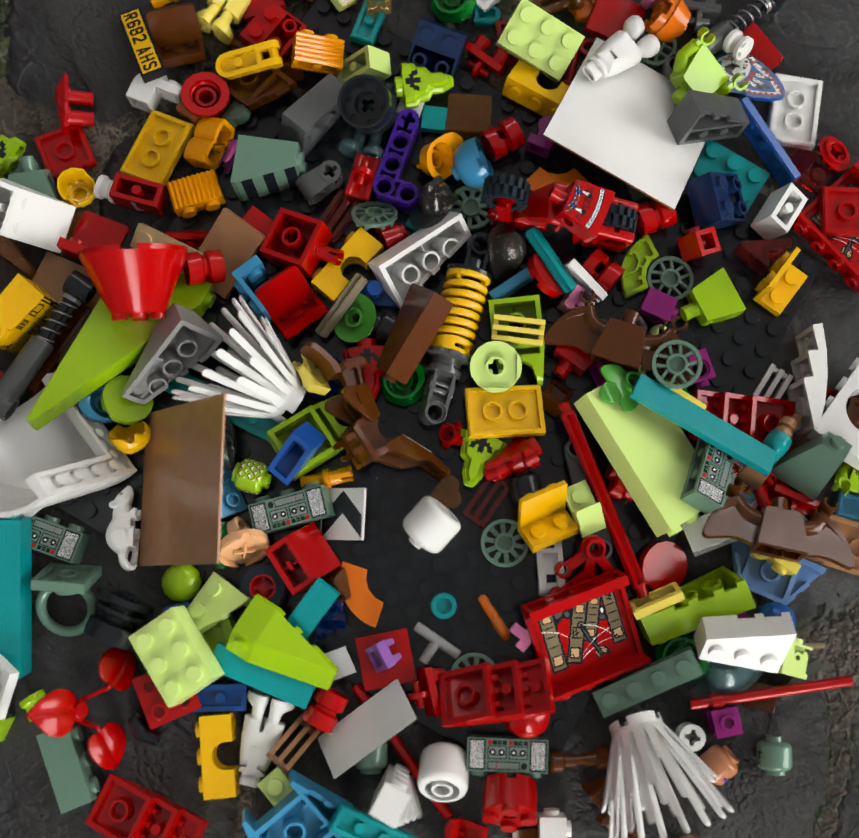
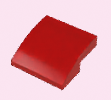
M595 0L584 30L595 39L599 38L605 41L616 31H623L624 22L630 16L637 15L643 19L646 10L632 0Z

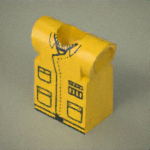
M19 273L0 294V349L9 353L20 352L26 340L31 335L35 336L40 331V327H44L47 323L46 318H50L53 314L52 310H56L58 307V301L39 284Z

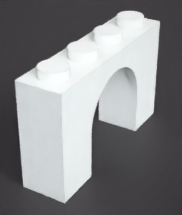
M856 357L848 368L852 372L848 378L843 376L836 385L835 389L838 390L836 396L830 395L825 401V411L822 415L820 427L810 431L807 438L813 440L828 431L834 435L841 436L846 442L853 445L844 462L859 471V429L851 423L846 412L847 400L850 397L859 395V358Z

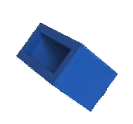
M306 421L291 433L267 469L284 484L289 485L316 454L327 437Z

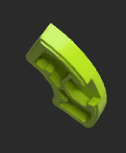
M649 235L639 239L629 249L622 262L621 267L626 271L620 278V288L625 300L648 289L646 280L647 268L650 263L659 257Z

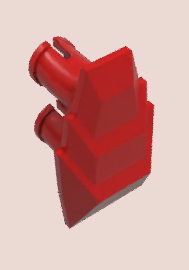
M64 73L55 89L57 115L60 119V127L64 135L68 134V127L71 125L92 128L94 125V112L71 110L70 105H79L93 108V92L71 90V87L68 86L67 73Z

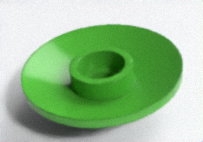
M358 294L334 328V332L340 339L356 343L371 334L376 321V308L372 300L364 294Z

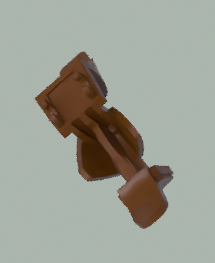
M306 342L300 349L301 354L317 366L326 381L340 379L342 383L341 396L330 399L325 403L326 412L350 425L340 435V441L333 446L335 451L340 447L345 449L346 456L340 458L342 462H347L351 459L357 470L371 462H379L399 470L419 467L436 480H442L450 475V469L433 455L432 451L404 434L394 439H388L379 432L378 418L380 417V412L367 384H364L361 373L369 364L367 358L364 356L349 358L338 363L326 350L314 342Z

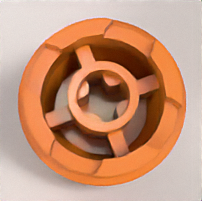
M658 0L652 8L654 11L650 21L647 19L644 21L645 31L648 34L655 35L660 41L670 43L684 33L691 13L684 0Z

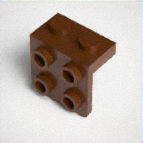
M192 3L176 4L146 11V19L165 68H175L179 65L197 64L201 61H207L204 38Z

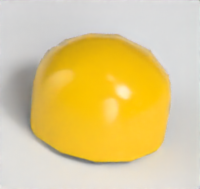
M69 168L62 171L58 176L57 190L65 203L76 208H83L91 204L95 199V181L84 169Z
M144 421L126 428L118 424L109 432L108 439L120 453L126 455L134 454L142 450L149 443L151 428Z

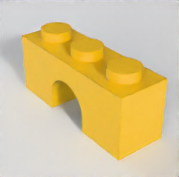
M519 60L506 78L502 95L543 117L554 116L570 86L561 82L556 89H544L537 83L540 70Z
M362 227L356 232L352 231L346 237L345 244L340 249L344 251V259H337L342 262L340 266L328 262L324 268H318L313 274V280L311 281L313 289L332 305L349 283L342 275L344 269L350 264H359L369 271L371 268L368 262L384 252L383 245Z
M235 711L203 714L195 724L196 737L200 738V749L197 750V763L202 766V776H199L198 781L199 792L203 793V800L237 797L241 792L240 784L238 783L240 778L239 765H224L217 756V749L220 743L232 742L237 738Z

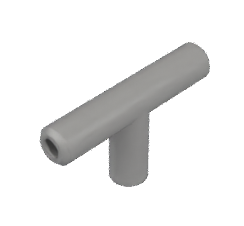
M417 622L413 630L429 641V644L419 657V661L427 665L438 648L452 658H458L461 653L460 649L421 622Z

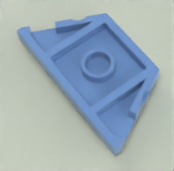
M741 541L731 543L733 572L746 580L750 592L772 602L783 603L786 606L795 599L799 592H803L814 579L825 573L827 569L803 558L798 562L801 568L796 575L782 576L771 569L772 564L767 562L766 559H753L749 554L748 544Z

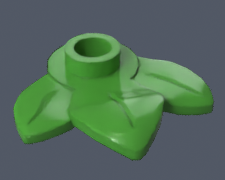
M608 364L601 367L600 371L607 381L600 388L599 395L601 399L607 403L619 402L624 412L634 410L638 402L630 398L629 395L640 373L636 371L626 372L621 366L616 364Z

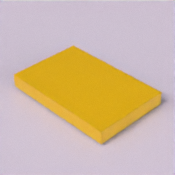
M152 109L119 171L122 174L157 182L165 186L192 137L195 126L192 123Z
M517 385L499 393L488 392L481 387L464 389L468 439L545 436L546 427L541 385Z

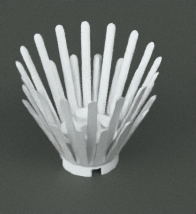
M239 295L241 305L235 298H232V304L238 311L239 319L257 342L224 307L221 309V313L234 327L229 330L230 336L213 322L209 323V325L233 349L227 352L223 349L215 350L211 356L243 377L221 366L216 367V371L198 363L190 367L202 373L203 376L237 391L212 383H200L179 376L175 378L176 382L190 386L188 390L196 393L174 389L171 393L179 396H174L172 399L191 402L226 393L225 415L272 419L280 424L287 420L281 415L285 411L293 414L301 403L306 390L301 386L302 380L268 319H264L263 316L260 317L262 327L242 296Z
M654 710L634 713L625 716L627 720L624 722L625 726L620 727L618 720L609 726L612 741L602 803V813L606 810L608 803V815H610L609 838H618L619 805L621 838H628L627 832L633 831L632 800L638 838H645L642 811L644 810L648 823L653 824L656 822L660 838H668L656 792L662 805L669 804L673 815L678 819L682 831L685 834L691 832L662 763L680 795L684 798L688 797L705 826H711V822L704 812L705 807L678 763L720 818L726 819V815L721 809L723 806L727 811L734 812L732 806L712 784L715 783L713 777L718 776L663 723L660 712L655 714Z

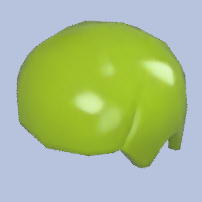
M172 565L164 572L161 586L164 594L171 600L185 602L198 594L202 580L199 571L194 566Z

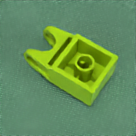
M539 295L488 300L491 332L494 314L542 319ZM499 321L498 325L509 326L513 325V323ZM523 324V328H540V326ZM506 331L497 332V335L538 340L539 336ZM544 338L542 347L507 343L515 348L522 364L532 369L537 385L542 386L544 377ZM495 359L497 370L503 369V364H499V359Z
M341 394L313 406L310 405L267 431V440L276 453L280 451L291 433L306 421L327 437L312 459L293 479L294 481L336 456L344 449L340 447L335 451L333 446L340 441V435L348 427L340 425L334 416L325 411V403L330 399L341 396Z

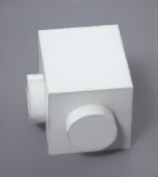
M544 808L543 812H537V838L571 837V821L567 820V817L563 812H560V809Z

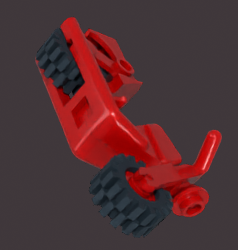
M501 173V176L493 174V176L488 175L484 179L481 201L489 207L487 219H490L491 225L503 221L504 234L511 256H517L519 253L514 233L515 227L522 230L538 227L541 233L547 231L548 224L555 225V232L564 227L554 218L559 205L547 199V196L554 184L565 190L568 184L553 182L533 191L529 195L531 185L521 177L516 178L515 175L510 174V176H506V174ZM614 197L598 236L586 243L573 234V245L576 242H580L584 247H600L620 252L634 241L638 217L636 212H638L639 204Z

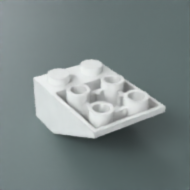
M0 178V235L61 253L62 251L56 245L60 237L66 239L76 207L8 179Z

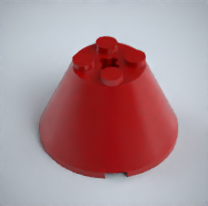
M137 243V249L120 248V244H109L81 249L78 251V256L109 310L112 321H126L128 316L133 321H148V315H150V319L166 318V311L188 256V250L186 246L167 243Z

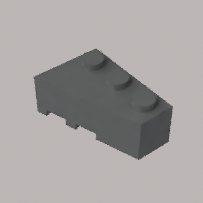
M329 73L282 113L279 140L299 142L301 152H304L305 158L341 116L337 101L339 91L344 83Z
M689 89L673 110L667 123L677 145L738 137L750 121L739 98Z

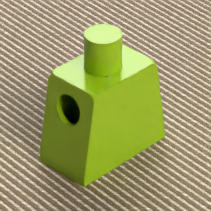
M721 268L690 290L686 295L689 304L679 308L680 315L684 321L696 317L701 326L735 318L746 310L724 268Z

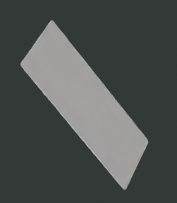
M398 679L336 723L331 734L324 732L317 738L334 779L417 719Z

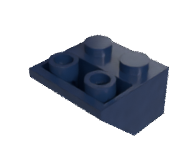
M426 18L420 19L406 63H413L416 67H426L430 72H442L454 77L462 59L469 34Z
M708 172L687 181L686 189L695 227L700 226V229L703 230L714 226L715 229L748 221L747 206L743 201L741 193L742 184L737 174Z

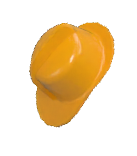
M449 132L425 145L420 151L419 163L416 165L417 169H422L426 175L432 176L438 181H442L452 175L451 167L454 166V152L464 142L462 137L457 133Z

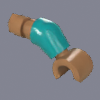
M795 413L791 417H781L777 427L771 430L762 442L778 452L774 464L791 446V438L804 418L803 414ZM745 465L737 477L750 488L757 490L769 474L764 476Z

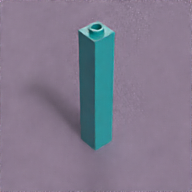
M22 514L0 518V654L20 672L18 679L32 672V517H23Z

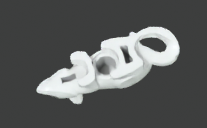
M130 485L123 489L114 501L109 503V507L113 509V514L105 536L108 546L118 554L119 564L126 571H133L137 567L140 529L135 528V521L141 520V510L131 507L134 492ZM132 551L131 561L128 562V554Z

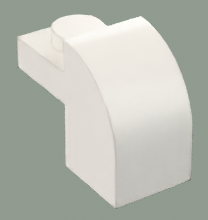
M139 73L131 82L126 97L133 107L151 113L152 109H157L161 98L176 104L182 101V86L176 81L168 80L166 75L144 83Z

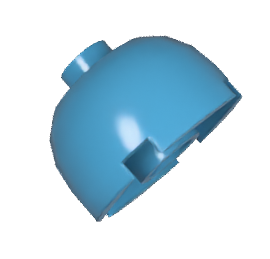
M476 136L465 140L457 147L454 152V166L451 167L454 178L457 181L461 179L466 186L482 188L484 179L488 175L493 176L494 171L490 161H487L484 155L486 152Z

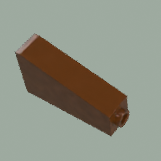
M414 283L411 284L376 365V368L384 372L381 377L393 384L397 380L405 385L407 384L454 306L453 303L435 291Z

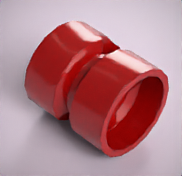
M511 116L499 122L497 128L492 126L480 133L481 143L493 161L506 156L508 150L513 152L525 145L522 129Z
M651 199L650 204L647 201L639 203L638 212H636L638 213L636 230L641 236L656 232L658 227L664 229L676 224V209L673 211L654 199Z
M600 248L596 249L582 265L606 292L616 284L626 271L616 262L610 263L609 256ZM599 266L604 268L600 274L596 272Z
M220 249L204 251L203 255L199 252L188 253L183 266L184 277L188 286L203 285L205 280L210 284L225 282V262Z
M318 687L313 695L315 702L308 704L301 717L315 728L331 734L338 721L336 714H341L344 711L349 698L332 687L329 690Z

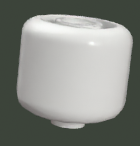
M428 495L424 496L403 520V528L410 536L408 540L416 548L421 549L422 547L430 553L441 552L461 528L457 517L440 501Z
M436 742L425 747L419 761L417 778L419 791L423 796L437 802L449 803L464 797L468 791L469 771H466V751L459 745L450 742Z

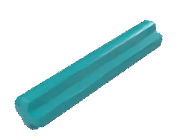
M532 227L525 233L526 238L562 291L567 294L575 289L577 286L575 281L539 228Z

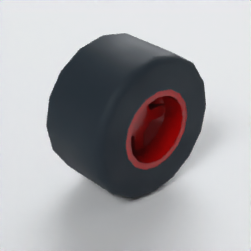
M259 564L248 569L241 578L239 587L240 592L250 599L259 594L278 607L284 603L289 592L274 565Z

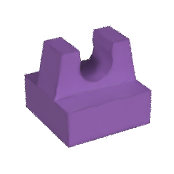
M393 638L382 640L365 649L376 673L394 666L402 658L400 652L392 655L389 650V646L395 643Z

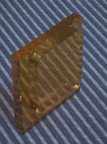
M449 93L446 131L480 134L490 128L492 96Z

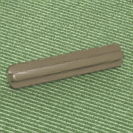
M354 274L315 328V332L323 338L329 336L364 288L368 280L362 274Z

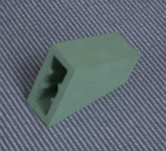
M828 431L785 453L773 465L771 473L810 499L815 500L844 461L853 445L846 442L841 436L834 435Z

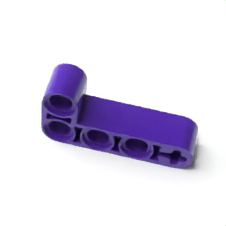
M408 108L403 109L397 116L373 181L375 200L391 204L397 210L403 212L413 211L419 202L417 187L410 182L402 180L419 134V115L415 110ZM398 143H403L406 145V147L399 149L396 148L395 145ZM389 165H396L398 169L390 171L387 167ZM384 186L390 188V191L387 193H381L378 190ZM405 194H410L413 196V199L405 201L401 197Z

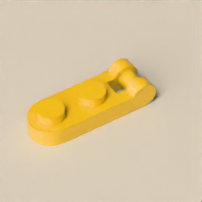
M272 39L221 54L215 63L217 73L223 78L230 80L268 69L283 67V59L279 56L278 51L280 50L279 40ZM269 52L270 58L264 59L263 53Z

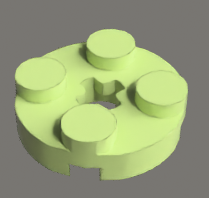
M489 341L477 348L470 361V372L474 381L482 389L492 393L508 390L520 378L522 371L521 358L515 348L503 341ZM493 359H499V364L504 366L503 369H499L498 374H493V370L488 369V364H492Z

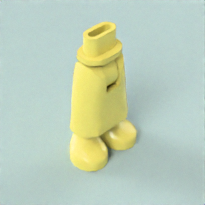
M207 0L209 7L196 12L201 30L205 33L213 31L219 41L230 45L234 38L230 25L231 23L239 24L251 0Z

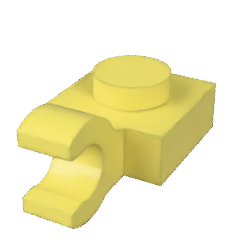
M301 354L303 363L293 361L292 365L302 380V386L310 393L325 396L331 390L328 382L321 371Z
M749 553L755 560L766 559L767 562L772 564L771 569L782 576L796 575L801 568V565L796 562Z

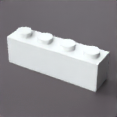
M447 211L369 261L368 264L377 281L381 283L382 288L401 309L411 284L414 283L422 286L431 275H435L440 269L441 264L447 258L452 257L468 240L471 233L461 213Z
M389 763L374 792L369 810L371 816L393 828L402 826L404 822L408 824L410 820L415 821L416 818L421 819L423 815L413 776L409 775L410 770L398 763L395 766Z

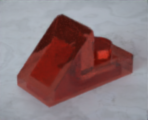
M792 149L788 156L801 174L796 182L818 196L819 189L822 186H826L834 174L815 161L820 155L819 152Z
M791 238L741 241L734 251L735 255L760 275H764L770 268L769 259H780L786 250L792 249Z

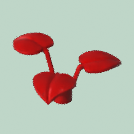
M112 647L102 655L98 664L99 676L104 682H107L106 686L88 695L80 696L78 700H75L73 693L69 690L57 689L51 691L38 700L26 714V718L35 723L43 733L50 737L57 738L66 735L72 729L74 722H77L78 725L93 728L97 733L92 734L88 738V753L98 766L106 770H115L119 766L126 748V734L123 728L114 722L106 723L101 729L99 725L86 721L85 717L88 715L89 708L85 702L110 690L112 686L117 691L126 690L133 683L132 679L136 676V660L133 652Z

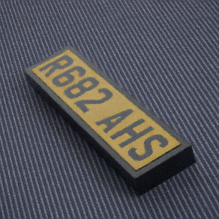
M140 6L118 14L144 83L167 75Z

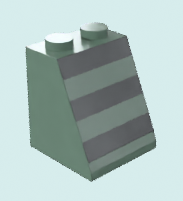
M238 135L230 183L239 201H247L296 187V180L301 175L307 173V162H304V152H301L299 142Z

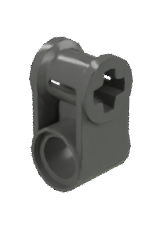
M327 160L310 172L301 175L296 180L295 185L307 203L314 205L328 194L340 188L344 182V176L340 165L336 161Z

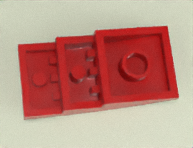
M700 389L692 390V396L707 405L706 411L761 443L768 433L777 427L781 417H791L795 413L794 401L758 395H741L729 392L719 393ZM688 431V440L697 441L698 437ZM792 444L787 450V452L792 450Z
M546 657L521 663L516 659L494 665L485 662L438 674L442 727L444 728L500 723L556 713L549 660Z
M110 773L85 824L107 838H202L210 821L150 789L117 774Z

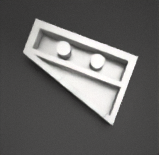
M781 612V616L764 617L763 613L754 614V618L739 619L737 615L711 616L701 618L694 635L698 659L778 673L797 633L790 612Z

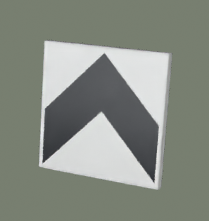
M367 488L329 489L335 516L321 520L320 531L326 540H364Z

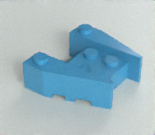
M290 769L288 771L289 784L294 789L259 820H256L246 807L242 810V825L248 838H331L333 835L336 838H345L328 830L327 825L340 801L352 807L354 805Z

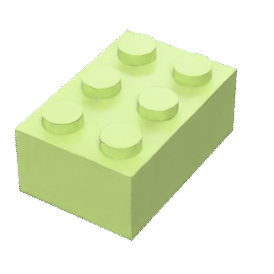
M520 0L495 46L502 48L516 59L540 70V74L556 83L560 81L585 36L532 2Z
M184 605L171 607L128 637L168 708L185 702L225 674Z

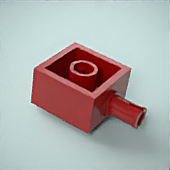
M280 207L259 249V252L270 264L282 268H287L289 265L294 264L303 275L310 278L313 277L320 260L340 266L342 262L337 259H344L343 250L328 246L333 234L324 221Z

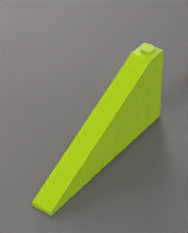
M181 271L167 310L175 302L202 317L207 308H211L215 302L216 295L213 284L204 281L203 285L188 286L185 281L184 272ZM100 298L27 416L26 421L32 429L38 431L136 363L160 319H150V315H148V321H133V319H129V316L126 321H112L109 310L102 298Z

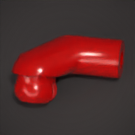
M773 473L769 474L757 490H752L760 510L765 506H771L768 492L772 485H775L777 482V478Z

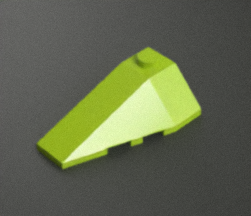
M256 594L234 626L226 649L248 663L329 690L339 668L316 645H310L301 635L303 631L298 626L294 628L283 617L286 613L280 607L261 595Z

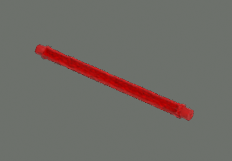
M569 401L558 405L562 414L560 417L595 500L601 504L605 524L633 590L635 589L638 599L644 598L649 595L646 587L647 582L626 536L578 421L576 412L572 410Z

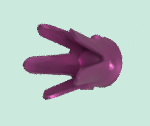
M234 139L228 140L227 149L216 164V166H219L222 161L226 163L224 167L225 174L230 172L234 163L237 140Z

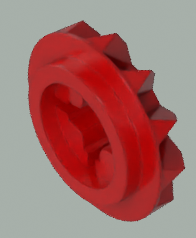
M825 136L819 140V143L816 145L818 150L816 155L821 158V163L826 165L827 170L832 169L837 173L848 168L850 156L846 146L840 140L832 136Z

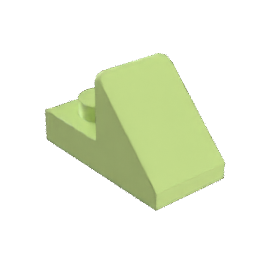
M586 479L567 487L566 504L573 520L579 527L581 537L584 538L606 528L600 502L596 503Z

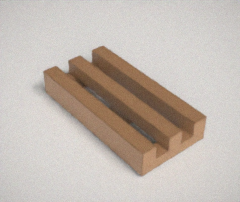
M302 714L266 755L285 773L290 770L321 732L319 729L315 730L312 725L302 719ZM300 725L303 729L283 753L277 757L275 755L276 751ZM308 732L311 736L286 765L283 760Z

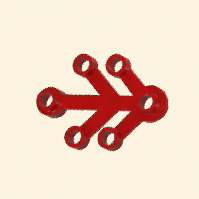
M589 535L585 537L580 544V551L566 562L559 561L555 564L554 572L562 579L568 578L572 570L583 562L584 568L583 571L562 587H553L549 594L595 577L596 562L603 570V573L615 569L605 556L606 543L600 536ZM595 543V549L589 551L591 544ZM566 566V571L560 574V568Z

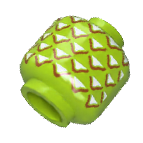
M246 458L241 463H236L231 481L235 482L237 490L259 495L263 488H269L272 475L268 474L267 464Z

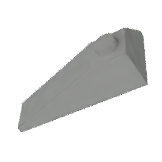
M173 302L166 311V318L160 319L121 396L145 405L166 390L168 383L179 375L183 377L189 373L188 369L198 361L203 363L222 342L223 337L195 312Z

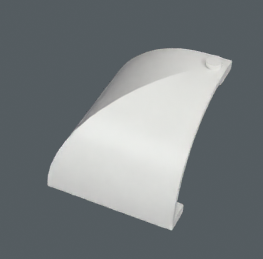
M48 373L44 376L42 382L45 386H47L54 373ZM45 388L19 406L8 420L3 421L0 419V518L21 515L109 488L128 479L137 469L126 454L120 453L109 441V431L104 424L86 418L81 413L78 403L38 431L32 429L26 418Z

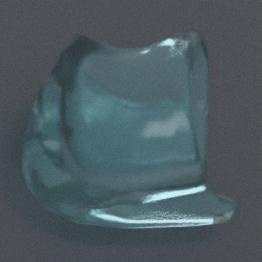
M708 661L706 670L707 680L712 692H721V694L746 691L763 674L761 670Z

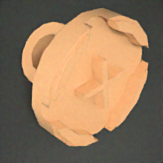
M239 516L227 522L228 535L220 540V562L233 568L239 567L238 564L244 563L245 566H251L267 556L265 550L270 546L267 534L258 529H250L247 522Z

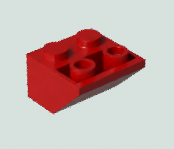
M268 0L239 35L242 44L246 47L272 39L279 40V56L283 58L292 48L293 37L296 31L308 28L307 25L272 0ZM269 52L263 53L264 59L270 58Z
M315 522L292 532L265 550V553L292 595L301 594L311 587L319 577L323 579L342 566Z

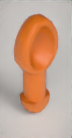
M485 594L480 595L477 601L490 619L493 628L503 641H508L510 632L507 625L499 616L489 598Z

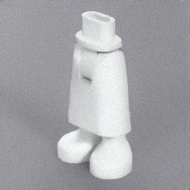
M632 15L625 20L623 31L618 30L595 51L592 57L587 60V64L582 66V71L591 82L602 81L605 78L619 74L638 64L641 58H651L656 55L660 50L658 38L653 34H647L635 43L643 35L645 25L642 18Z
M255 688L248 689L247 698L252 705V713L245 714L240 744V766L238 768L241 774L238 783L252 788H259L257 784L261 781V777H265L266 770L271 763V760L266 755L282 737L286 726L280 719L284 713L292 711L295 705L273 696L270 703L269 716L265 717L264 712L271 695Z

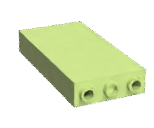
M640 365V368H639V372H638V373H640V374L642 373V374H644V375L647 376V374L645 373V371H641V365ZM601 386L588 392L573 404L656 537L666 533L671 537L683 529L681 524L684 522L686 525H689L700 518L698 513L701 511L680 500L694 453V448L680 426L639 402L634 410L624 412L619 402L607 403L601 399L599 395Z

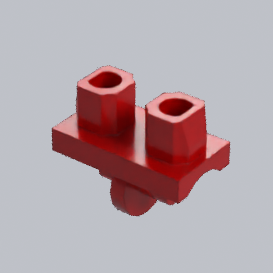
M482 34L473 43L468 41L465 45L468 54L478 60V62H475L473 59H470L467 64L473 68L471 76L474 79L480 75L488 78L490 72L485 69V67H488L497 75L503 77L506 73L504 66L510 56L500 47L497 48L492 57L487 55L486 52L492 45V42Z
M356 153L345 196L369 202L373 190V181L381 158L368 157L361 153Z
M777 479L776 484L768 492L770 500L774 497H784L788 500V510L794 509V511L804 514L806 518L814 509H817L820 501L812 500L799 491L790 490L791 486Z
M432 667L416 669L419 681L412 682L414 692L407 694V699H415L417 709L425 707L428 717L441 716L440 694H438L436 685L439 684L438 674L445 672V669Z

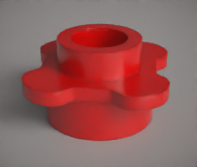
M455 421L453 424L446 423L441 425L439 439L444 448H449L455 444L457 446L463 444L464 440L461 436L463 425L461 422Z

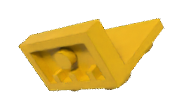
M798 247L790 253L786 250L780 259H777L770 267V273L754 289L758 293L753 300L776 317L782 313L808 277L791 264L801 250Z
M565 480L552 483L544 489L528 493L519 499L517 531L532 553L578 534L579 527L565 509L568 487Z

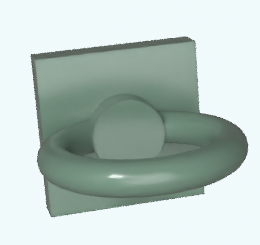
M50 562L31 579V590L39 591L36 598L38 618L49 631L65 637L78 636L84 633V628L90 614H98V607L95 604L97 599L90 588L102 576V566ZM52 592L62 596L81 594L87 604L85 619L75 626H64L55 622L47 610L49 595Z

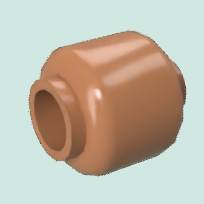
M714 744L699 756L718 776L713 777L715 780L714 784L718 786L724 785L738 772L736 764L739 761L726 745L721 747Z

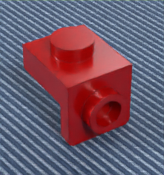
M463 817L451 818L445 826L444 838H487L489 826Z

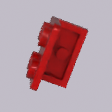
M294 264L289 265L254 291V294L266 308L276 327L287 340L298 335L301 330L311 323L318 321L328 312L324 303L313 292L300 269Z

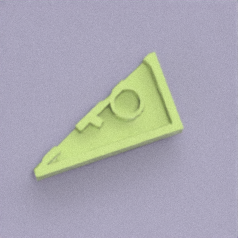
M213 572L188 606L187 611L202 634L214 627L218 621L230 617L231 612L243 605L247 607L252 599L240 592L239 589L222 576Z

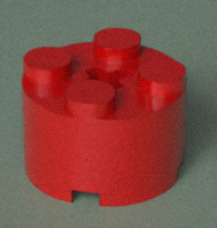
M507 772L488 776L485 779L483 788L482 821L501 826V830L504 832H515L517 827L535 826L537 824L536 781L527 775L516 773V778L507 777Z

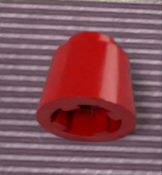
M396 222L393 223V227L385 226V230L375 229L378 241L383 245L384 251L407 238L404 226L402 224L398 225Z

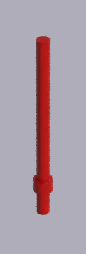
M851 675L728 694L716 692L710 693L708 697L689 699L691 710L709 707L715 710L724 708V705L854 686V681Z
M360 682L351 688L362 704L370 699V696ZM396 734L388 741L417 781L419 765ZM430 800L444 820L452 816L453 813L445 802Z

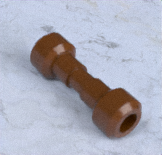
M606 746L595 747L592 752H583L582 754H563L560 750H552L548 752V770L551 773L563 772L565 768L575 767L576 765H594L597 769H607L610 750Z

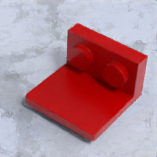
M84 211L70 240L60 237L56 246L65 255L80 260L78 251L84 248L109 244H120V248H122L130 228L89 211Z
M149 673L132 679L151 730L201 708L197 693L185 702L168 708Z

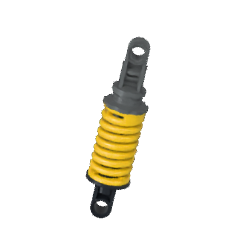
M477 232L469 237L463 244L459 262L449 264L446 268L447 273L445 277L447 281L443 284L441 296L453 303L454 306L425 352L431 356V359L425 369L429 373L424 383L423 395L418 409V418L425 425H434L445 420L450 400L455 390V381L461 377V365H469L471 361L470 351L474 348L472 341L476 339L474 332L479 329L477 324L481 321L479 314L484 310L482 305L486 302L487 287L493 281V276L485 271L492 247V240L485 232ZM474 241L480 244L481 251L474 247ZM430 406L433 407L437 413L436 418L434 420L431 419L428 415V409Z

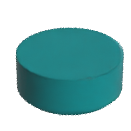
M439 593L431 601V610L440 619H448L456 612L457 603L451 594Z

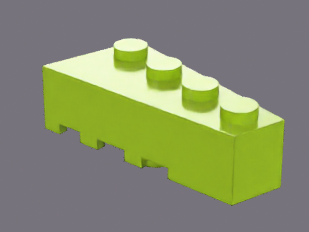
M721 566L681 586L680 589L686 600L636 621L643 637L654 646L697 630L702 617L738 615L757 607L746 580L725 566Z

